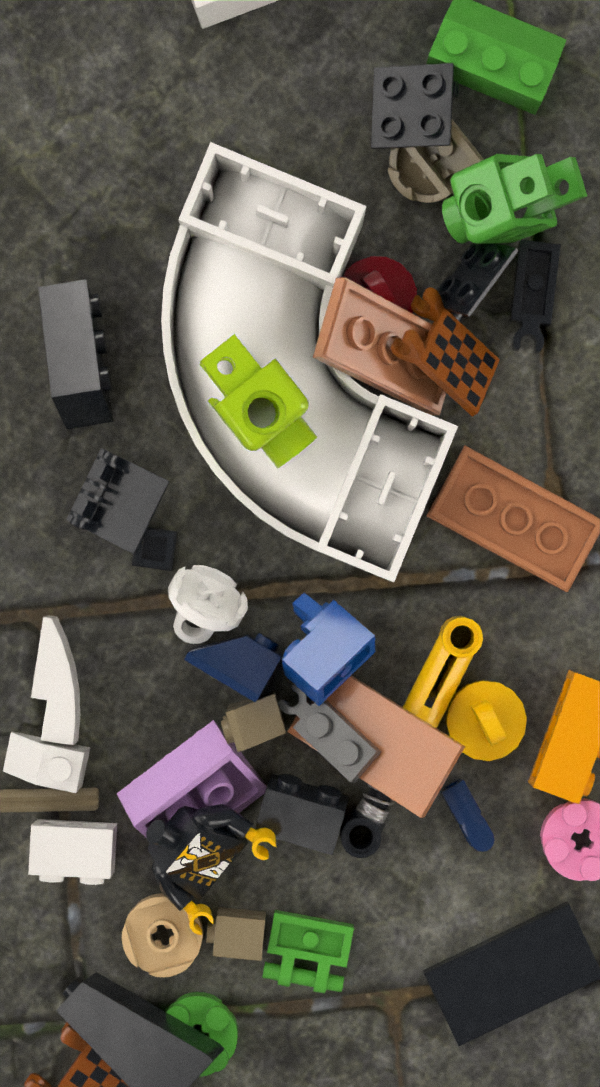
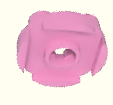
M582 798L580 804L568 801L565 804L554 807L546 816L540 833L543 852L549 864L559 874L572 880H599L600 803ZM584 829L589 830L588 838L591 840V844L588 847L583 846L581 850L574 849L576 843L571 839L573 833L581 834Z

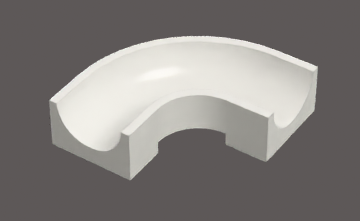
M210 142L179 217L180 227L170 253L163 287L161 317L163 353L169 383L180 416L195 446L215 475L240 502L261 520L285 536L315 551L394 582L458 426L380 394V396H377L361 387L349 375L313 358L335 279L341 278L362 229L366 206ZM234 334L261 368L276 358L309 402L308 410L302 415V418L313 430L317 438L278 469L261 448L257 451H250L244 448L208 402L210 398L222 401L225 396L199 365L200 361ZM221 361L217 364L221 374L228 375L232 373V365L228 361ZM256 398L249 405L248 417L256 427L264 428L274 420L275 408L269 400Z

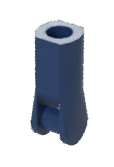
M460 778L443 787L440 793L469 845L480 852L491 849L494 844V835L481 815V811L465 781Z

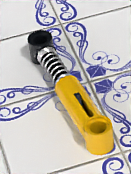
M455 616L444 622L439 636L403 705V708L435 728L438 727L474 654L477 653L482 645V630L475 621L463 616ZM464 625L471 632L470 642L461 648L454 647L450 639L451 632L457 626ZM451 654L453 655V657L436 691L432 690V688L445 662ZM369 784L370 790L368 794H363L365 799H360L358 807L353 808L351 814L346 816L340 828L342 846L348 854L357 858L369 857L378 850L381 843V833L385 827L384 820H386L385 817L389 814L387 808L394 804L391 798ZM358 825L367 826L372 832L370 839L362 844L354 843L349 838L350 831Z

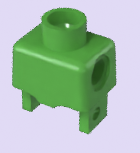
M495 154L452 175L450 182L454 196L444 200L442 214L447 230L458 243L463 244L468 241L475 244L514 243L555 227L557 225V218L554 210L587 197L576 157H569L546 167L542 154H535L533 156ZM563 180H566L569 184L568 192L565 195L561 194L559 190L560 183ZM527 207L526 213L522 218H515V211Z

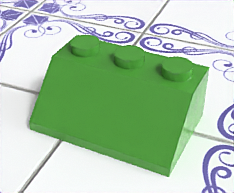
M453 0L428 55L426 65L453 63V81H458L463 86L535 115L546 94L567 39L473 0Z

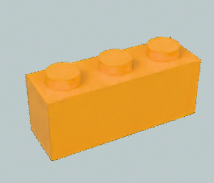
M569 670L528 783L533 788L580 804L582 796L587 797L592 790L595 774L591 773L596 758L600 759V681Z

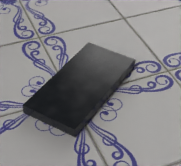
M567 901L423 970L458 1046L600 979V967Z

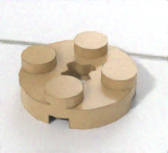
M159 893L142 899L129 912L122 931V944L127 958L137 968L139 966L142 970L150 972L149 975L155 977H171L185 971L193 963L201 948L203 934L198 935L192 932L187 912L184 909L179 911L163 893ZM198 916L194 921L199 924L204 934L203 924L200 916ZM158 925H164L166 929H172L174 935L169 937L168 945H163L159 939L153 940L152 934L157 932Z

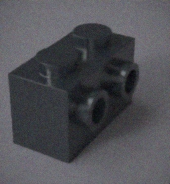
M272 774L265 791L255 830L268 828L274 832L276 839L333 855L349 796L342 794L340 790L332 786L320 785L317 787L303 783L300 778L291 774Z

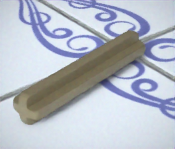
M53 788L0 790V813L95 811L100 805L98 788H80L77 793Z

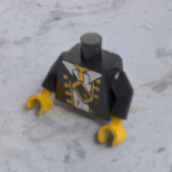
M223 804L201 807L199 809L183 806L176 811L167 823L162 820L153 821L146 832L147 841L150 843L148 852L154 859L151 869L159 890L179 911L184 909L187 912L190 929L198 935L203 933L199 924L194 921L196 917L206 916L212 924L214 922L210 908L205 904H195L192 899L194 897L199 900L202 899L249 843L247 839L252 842L254 856L261 860L269 859V851L264 846L259 845L260 842L266 841L276 847V836L271 829L260 828L255 830L251 827L253 825L251 821Z

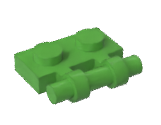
M275 910L267 953L282 955L281 965L265 962L262 978L277 980V985L289 987L290 983L313 987V992L324 994L326 990L342 992L344 976L329 974L331 965L347 968L354 924ZM295 958L318 962L316 971L293 967Z

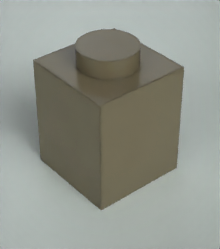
M218 907L216 919H213L214 923L212 924L208 920L206 943L214 944L213 956L261 961L266 912Z

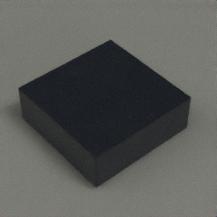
M148 527L136 553L133 554L132 566L173 571L178 532Z

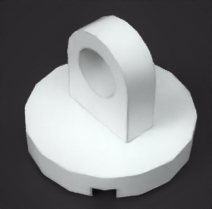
M193 565L191 570H185V567L180 568L168 587L169 599L177 610L173 625L174 631L180 639L191 644H200L207 641L214 631H230L238 627L247 612V597L244 592L240 596L239 592L235 589L237 584L234 580L217 569L204 565ZM187 619L188 621L194 623L200 628H194L187 625L185 620Z

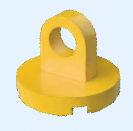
M480 680L469 683L456 692L450 702L446 715V726L449 736L463 744L465 748L462 753L473 759L492 761L503 758L518 747L525 735L527 716L524 705L513 690L499 682Z

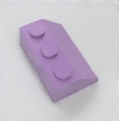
M213 720L138 778L134 779L129 785L119 791L117 796L133 826L146 837L147 829L153 821L162 820L167 823L176 811L183 806L199 809L201 807L223 804L240 813L265 794L267 786L242 752H237L235 743L227 744L223 730Z

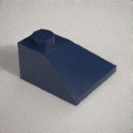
M258 632L255 638L247 634L195 647L187 653L184 660L256 703L279 663L282 654L276 651L279 644Z

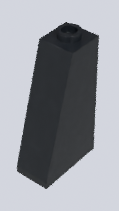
M97 972L86 980H83L80 976L75 979L62 993L66 1000L56 1010L129 1087H190L225 1049L217 1041Z

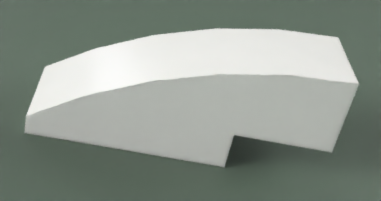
M45 616L42 622L31 698L47 700L41 741L74 745L78 742L81 716L80 690L76 666L68 639L58 617Z

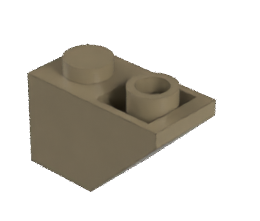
M275 691L260 695L256 703L250 699H245L229 704L225 712L226 716H223V720H221L227 744L235 742L237 752L249 749L286 733L285 722Z

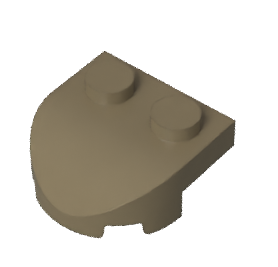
M452 119L451 146L390 148L388 174L395 188L406 198L412 201L433 203L454 196L450 182L452 175L484 159Z

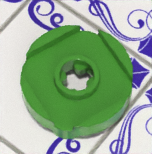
M192 992L182 995L165 1012L192 1028L197 1024L202 1025V1032L209 1033L211 1039L217 1041L225 1048L199 1077L223 1070L234 1054L237 1045L238 1026L232 1011H229L227 1006L222 1004V1000L215 995L205 992Z

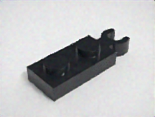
M529 240L519 241L509 322L521 324L520 329L512 338L511 345L513 351L520 349L521 338L524 336H529L534 340V353H539L544 346V337L539 331V325L549 327L552 322L561 244Z

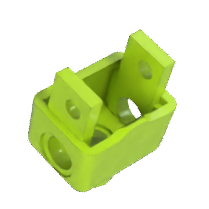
M234 334L200 361L199 365L225 396L222 401L210 398L208 400L209 404L240 444L247 450L257 451L261 448L278 469L317 438L316 434L302 418V415L306 413L309 407L307 398L276 358L261 368ZM221 361H228L232 365V373L228 375L221 374L217 364ZM256 398L269 400L275 408L274 420L264 428L256 427L248 417L249 405Z

